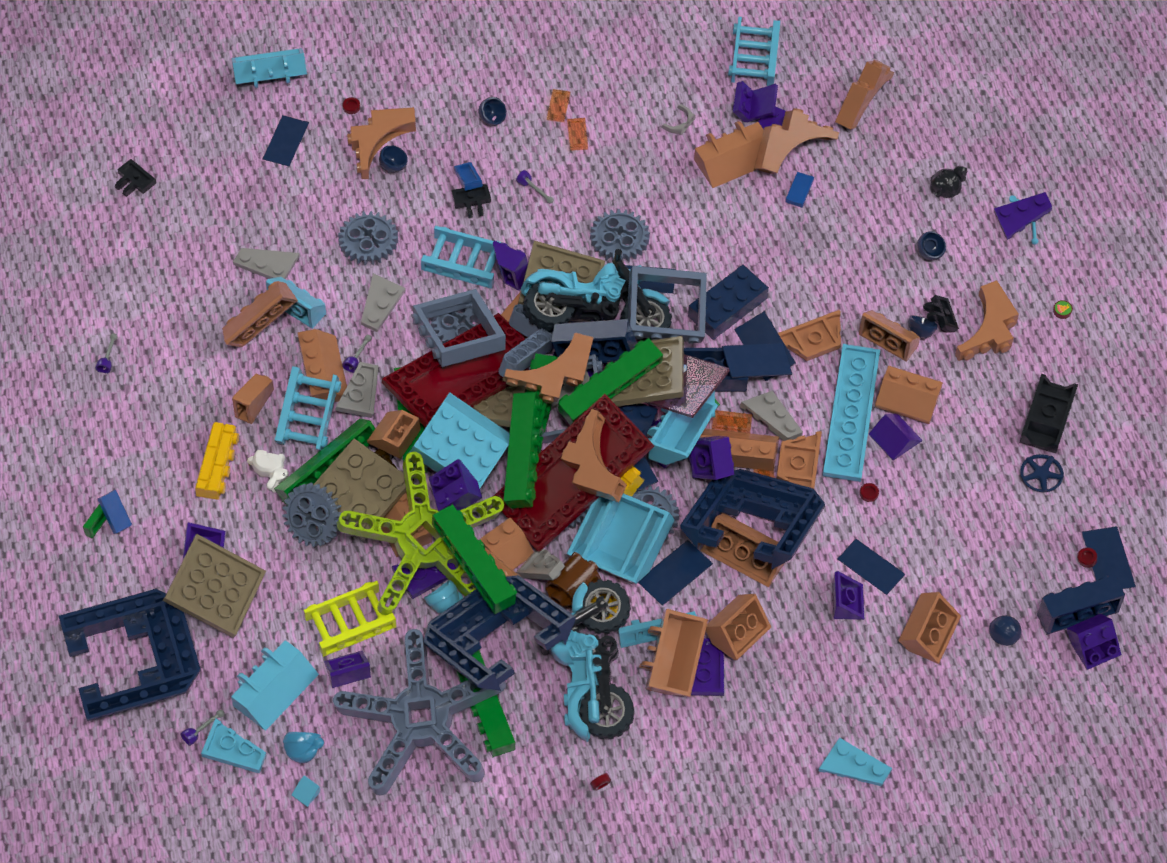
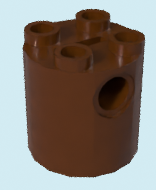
M573 552L563 563L565 567L561 570L559 577L549 580L545 584L549 598L568 610H572L573 596L583 582L588 586L590 582L595 583L601 579L597 572V564L591 560H585L577 552Z

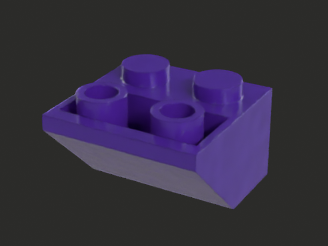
M494 240L493 247L503 283L520 291L528 266L526 254L519 249L510 248L504 242L499 243Z
M460 459L455 460L429 477L438 511L452 504L456 510H462L482 498L477 480Z
M1101 613L1067 628L1070 643L1087 670L1122 655L1113 620Z

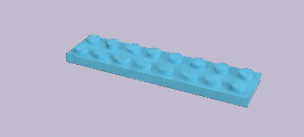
M843 344L823 476L861 482L880 349Z

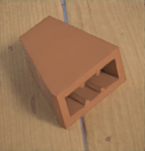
M256 373L232 398L235 417L253 424L274 390L273 380L268 376H261Z

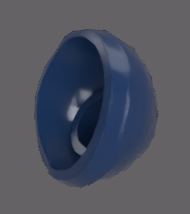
M488 97L479 105L478 113L483 122L490 126H495L505 120L507 110L505 104L499 98Z
M391 145L385 146L380 151L379 163L385 171L394 173L406 167L408 157L401 148Z
M928 231L919 237L917 248L923 258L937 260L944 255L946 243L940 234Z
M911 315L908 319L910 331L916 333L921 339L931 337L937 330V323L931 322L927 318Z
M1002 615L990 623L989 634L996 643L1009 646L1015 644L1020 639L1022 629L1020 623L1014 617Z

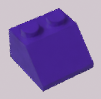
M711 436L698 439L690 453L693 478L717 480L734 475V463L729 437Z

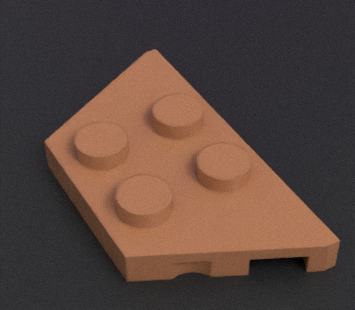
M840 310L831 312L778 334L789 350L805 361H809L840 349L841 312Z
M821 431L808 437L803 435L794 440L789 439L781 442L777 479L810 488L815 487Z

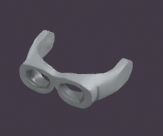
M679 104L677 108L688 115L687 122L674 127L663 124L661 128L668 132L682 135L695 120L696 115L686 106Z

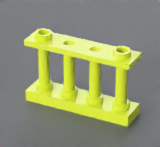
M378 581L367 582L360 588L320 604H312L307 609H304L305 620H314L323 639L319 642L320 652L323 657L397 627L396 618L393 613L382 615L378 611L377 605L379 600L376 596V593L379 592ZM368 597L378 618L367 622L357 602L358 600ZM350 604L359 623V626L353 629H348L339 608ZM332 612L341 631L340 634L333 637L329 635L321 619V615Z

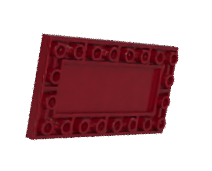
M497 313L494 315V318L506 335L505 350L441 367L438 360L434 359L431 350L383 377L381 383L414 416L418 417L419 421L426 427L449 392L470 407H474V405L510 386L505 381H502L503 377L499 374V368L504 355L524 341L525 338L516 329L512 328L501 314ZM481 323L447 341L443 346L445 348L487 337L488 334Z
M606 394L600 397L538 454L539 462L536 464L537 481L534 486L536 497L533 500V507L510 508L504 502L505 485L493 495L503 500L504 508L502 512L508 519L511 518L520 527L527 540L538 552L546 547L600 497L579 490L572 483L574 474L578 469L568 467L561 460L563 450L567 447L568 442L576 443L577 436L581 432L585 419L591 409L599 411L605 418L600 436V452L604 465L611 474L621 478L655 447Z

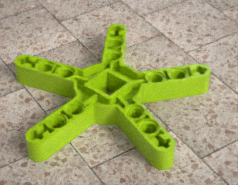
M418 452L408 453L403 462L409 512L401 521L354 511L342 512L337 521V528L342 533L394 543L399 556L402 558L378 602L377 608L382 615L394 612L418 568L436 566L448 580H451L456 585L457 589L465 597L477 589L473 587L470 590L474 584L432 526V515L439 511L430 508L423 458ZM413 478L418 479L419 482H420V484H419V485L413 484L412 481H411V479H413ZM493 496L460 511L464 516L466 524L474 528L498 517L504 508V502L500 497ZM414 497L421 498L423 503L415 502ZM472 512H478L481 518H475ZM345 519L348 520L349 525L345 524ZM361 523H368L371 528L364 529ZM422 526L436 539L426 550L412 536ZM381 527H388L390 533H384ZM447 563H453L456 569H450ZM401 568H408L411 574H404ZM461 577L468 578L470 583H463ZM398 584L401 587V591H395L392 585ZM389 597L393 598L389 607H386L385 604Z

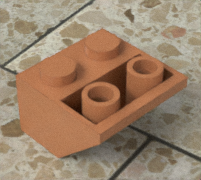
M404 410L387 412L367 440V443L401 459L420 431L419 418Z

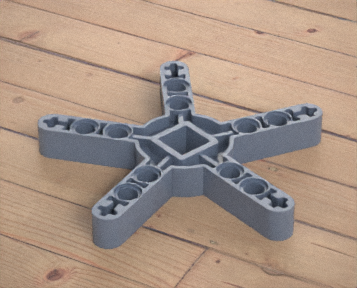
M411 629L405 635L408 688L400 692L395 699L340 691L334 695L333 703L337 711L342 715L393 724L397 733L368 778V784L373 793L380 796L388 793L416 746L426 747L435 744L471 782L481 781L485 775L484 768L479 759L450 730L452 715L501 693L506 688V681L499 685L501 691L481 688L479 692H473L477 686L470 680H467L441 692L436 687L429 685L427 649L423 642L424 637L420 630ZM421 657L419 661L413 662L415 658ZM417 676H423L418 681L414 680ZM457 696H463L459 701L454 700ZM362 704H367L365 708L359 709ZM387 707L385 711L378 712L380 708ZM431 708V721L412 723L411 710ZM452 740L449 745H443L445 741ZM399 747H405L403 751L396 752ZM459 754H465L462 759H456ZM394 764L391 769H385L387 765ZM471 764V766L477 771L474 772L473 770H470L469 765Z

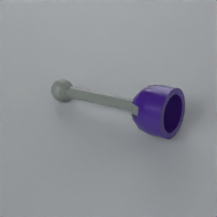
M523 170L519 173L516 181L520 185H530L546 199L547 203H553V197L547 196L531 182L532 176L529 172Z
M115 333L110 335L111 341L105 357L97 361L95 369L98 372L110 373L112 363L108 358L114 341L118 338Z
M370 335L364 337V342L354 357L350 356L344 360L342 367L352 373L355 372L359 365L358 356L366 344L372 340Z
M218 710L216 715L196 730L194 728L185 729L180 733L182 739L191 746L198 740V732L215 721V718H222L224 711Z

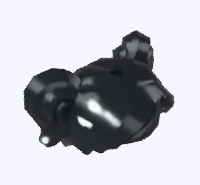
M959 165L954 169H941L932 175L930 181L933 190L936 192V197L952 198L958 195L962 189V182L966 180L967 168Z

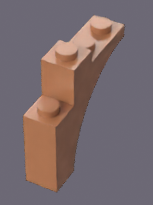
M875 59L866 62L859 80L852 83L835 122L850 130L855 129L875 94L887 81L892 79L895 72L890 70L891 67Z
M414 107L371 110V118H368V125L350 126L351 134H347L348 145L352 144V151L356 150V159H360V162L357 163V173H361L362 179H369L371 162L383 145L402 134L416 132Z
M793 108L791 111H786L782 126L772 124V126L764 127L754 169L769 174L778 173L784 158L794 147L809 139L837 140L839 132L833 131V127H821L817 125V122L808 120L809 115L804 114L801 109Z
M997 280L980 287L978 296L983 305L984 321L972 338L957 346L955 356L958 361L963 359L970 360L975 354L980 352L982 354L987 353L991 348L996 354L998 352L1005 353L1012 347L1014 337L1008 329L1016 325L1019 313Z
M574 333L570 345L556 360L544 367L533 370L517 371L506 369L502 381H505L510 386H525V389L529 391L540 390L539 397L543 402H557L563 381L570 386L582 384L593 337Z
M591 409L585 419L581 432L577 436L576 443L568 442L567 447L563 450L561 460L568 467L578 469L574 474L572 483L579 490L619 502L627 485L620 477L611 474L604 465L600 452V436L605 418L599 411Z

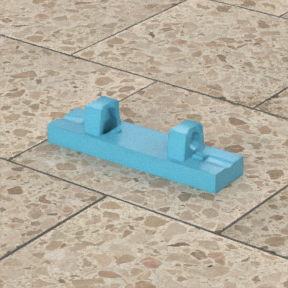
M695 611L686 613V614H690V615L697 616L696 613H695ZM662 618L640 623L638 619L632 620L630 626L619 628L620 647L623 648L657 640V636L649 634L648 629H650V626L660 627Z

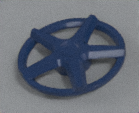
M1044 454L1027 457L1020 469V475L1025 485L1037 492H1050L1057 489L1064 478L1063 468L1053 456ZM1037 458L1047 459L1042 466L1033 461V459ZM1052 462L1058 467L1060 474L1049 471ZM1028 463L1034 469V472L1024 476V468ZM1048 478L1059 479L1054 487L1047 489ZM1032 479L1039 480L1042 489L1031 486L1027 481Z

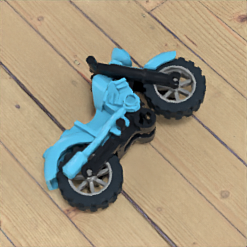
M615 250L612 263L606 264L591 283L578 282L576 272L573 271L572 273H565L563 271L538 269L537 272L531 274L524 281L521 287V293L525 296L523 301L525 317L529 318V322L532 325L535 324L537 328H543L545 331L554 330L555 324L569 323L570 320H614L619 313L618 306L620 300L623 299L625 306L621 312L620 319H627L629 272L631 269H628L621 260L622 250ZM638 280L636 325L651 327V323L655 327L670 328L672 323V313L670 314V308L668 307L670 300L657 291L651 289L642 290L639 287L641 280ZM539 298L543 303L536 302V300ZM635 337L636 341H639V340L645 341V340L648 339V338L637 339V337Z
M599 579L595 583L590 582L588 586L583 582L577 588L573 596V613H571L575 616L576 620L566 645L559 642L550 648L553 658L557 662L569 666L572 671V681L567 683L568 694H564V705L568 706V714H565V726H569L585 742L589 741L590 734L598 736L600 739L620 737L623 735V732L629 730L634 720L635 711L630 695L622 687L611 684L610 664L619 656L616 640L612 636H604L599 639L598 635L579 632L587 628L596 634L604 633L607 635L612 631L617 632L621 626L623 627L626 624L631 610L629 597L625 589L620 584L613 583L612 580L603 581ZM600 594H607L605 600H604V597H603V596H599V595H600ZM610 596H613L617 600L615 602L608 603ZM594 597L597 598L596 602L590 603ZM618 605V610L616 613L609 609L610 607ZM540 646L541 653L545 656L548 655L549 650ZM614 700H617L620 706L613 707ZM622 710L621 717L616 716L614 711ZM611 717L617 720L614 724L609 725ZM603 718L606 721V725L598 722Z

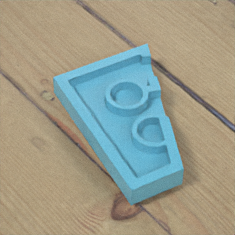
M216 718L201 752L204 758L259 774L267 756L265 751L236 734V731L224 726Z
M839 738L820 766L819 771L882 786L891 773L892 768Z

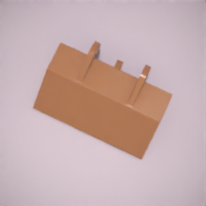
M740 121L734 123L737 129H734L733 133L728 135L723 133L721 138L715 139L712 133L706 134L708 141L704 145L695 148L694 161L712 188L756 170L754 168L764 131L759 122L744 127Z
M666 609L663 612L660 627L650 626L648 633L657 636L655 647L648 646L647 650L654 652L652 662L642 661L640 663L641 669L649 671L646 690L667 695L691 696L708 619Z

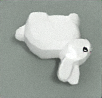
M257 450L254 456L247 459V463L252 465L254 472L260 477H270L266 487L272 490L273 493H276L274 488L289 475V472L283 469L285 461L283 454L277 455L267 453L264 450Z

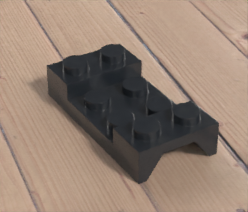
M1041 373L1019 443L1056 454L1078 384L1074 383L1066 387L1050 382L1047 376Z

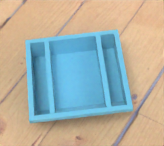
M449 392L410 452L420 453L423 463L436 472L455 460L460 459L477 480L479 488H481L508 447L510 433Z
M626 494L622 495L619 502L599 497L591 504L567 555L571 556L573 552H577L585 560L595 562L598 568L636 584L650 572L675 519L670 512Z

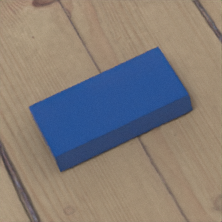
M472 162L454 166V171L465 191L483 186L482 180Z
M797 172L785 203L803 208L815 177Z
M112 490L97 498L113 534L132 525L116 490Z

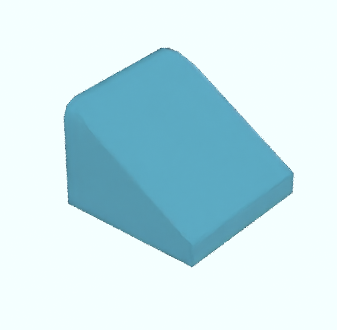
M303 776L291 796L308 807L320 793V787L306 776Z

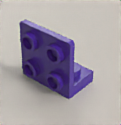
M743 81L738 82L733 112L743 122H750L773 115L775 113L778 85L775 83L752 90Z

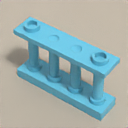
M738 17V24L734 23L733 34H736L733 65H729L728 76H732L731 82L735 83V75L762 77L764 80H767V86L774 84L780 21L773 20V27L767 29L741 26L742 17ZM740 33L766 35L772 39L768 43L740 40ZM738 48L765 49L767 52H770V55L738 54ZM737 61L764 63L766 66H769L765 71L736 68Z
M435 226L434 238L438 240L432 255H423L421 270L492 289L494 273H491L496 261L493 241L450 230L446 227ZM445 241L455 243L449 261L438 259ZM462 246L473 248L465 266L456 264ZM480 250L490 253L484 270L473 268Z
M292 366L275 436V441L278 444L285 445L286 440L292 439L317 444L316 450L318 452L327 446L328 437L326 435L336 392L339 393L341 389V381H339L340 379L337 375L333 374L331 382L304 376L299 367ZM307 384L330 389L328 398L325 400L300 395V392H298L299 385ZM301 402L325 407L323 418L295 413L293 411L295 403ZM299 421L321 426L319 436L292 432L289 429L290 422Z

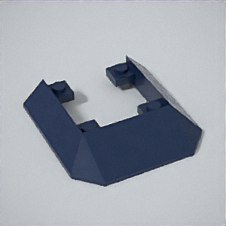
M737 469L734 470V475L711 480L680 524V528L697 549L701 544L717 548L723 539L724 531L712 528V524L715 518L722 513L738 516L740 512L775 521L774 527L786 531L779 543L773 545L761 541L754 551L755 559L772 563V569L793 558L825 508V502L814 488Z
M519 575L507 576V582L512 584L517 591L514 605L494 614L476 589L428 623L423 642L424 645L477 687L501 691L499 685L514 675L515 672L502 659L487 668L471 656L482 648L479 641L508 621L515 625L527 616L543 628L542 631L534 636L536 643L549 650L559 642L566 645L576 620L575 616Z
M153 589L59 615L70 657L89 652L86 637L125 626L128 640L148 635L157 665L137 671L141 683L137 687L101 696L98 683L78 688L87 721L185 694L200 673L201 668L183 611L163 601L166 593Z

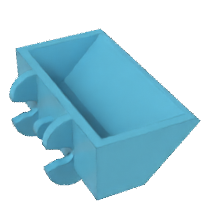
M302 48L231 58L236 84L254 82V87L258 88V81L285 77L286 83H290L291 76L307 74Z
M684 393V397H681L680 400L676 398L678 400L676 405L664 404L661 411L667 414L661 416L662 422H659L657 427H651L647 434L653 437L648 439L655 446L649 451V459L668 465L688 458L718 407L716 403L693 396L692 399L691 395L689 396V394Z
M286 640L274 652L265 647L261 650L264 654L262 658L265 662L260 667L254 665L252 667L254 673L249 678L243 673H239L237 678L239 679L238 684L240 688L231 696L233 707L265 731L319 675L305 656Z

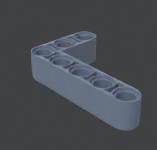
M521 304L514 306L509 319V325L528 338L504 355L499 368V374L502 377L506 369L525 370L530 366L536 353L545 355L554 348L552 344L553 329L545 331L543 328H537L535 324L532 325L529 322V318L525 317V311H523V305Z

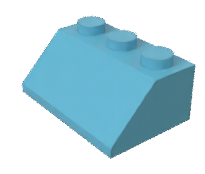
M282 277L267 279V290L268 286L275 281L287 284L298 301L285 312L313 329L326 315L325 303L321 299L311 296L305 289L301 290L292 281Z

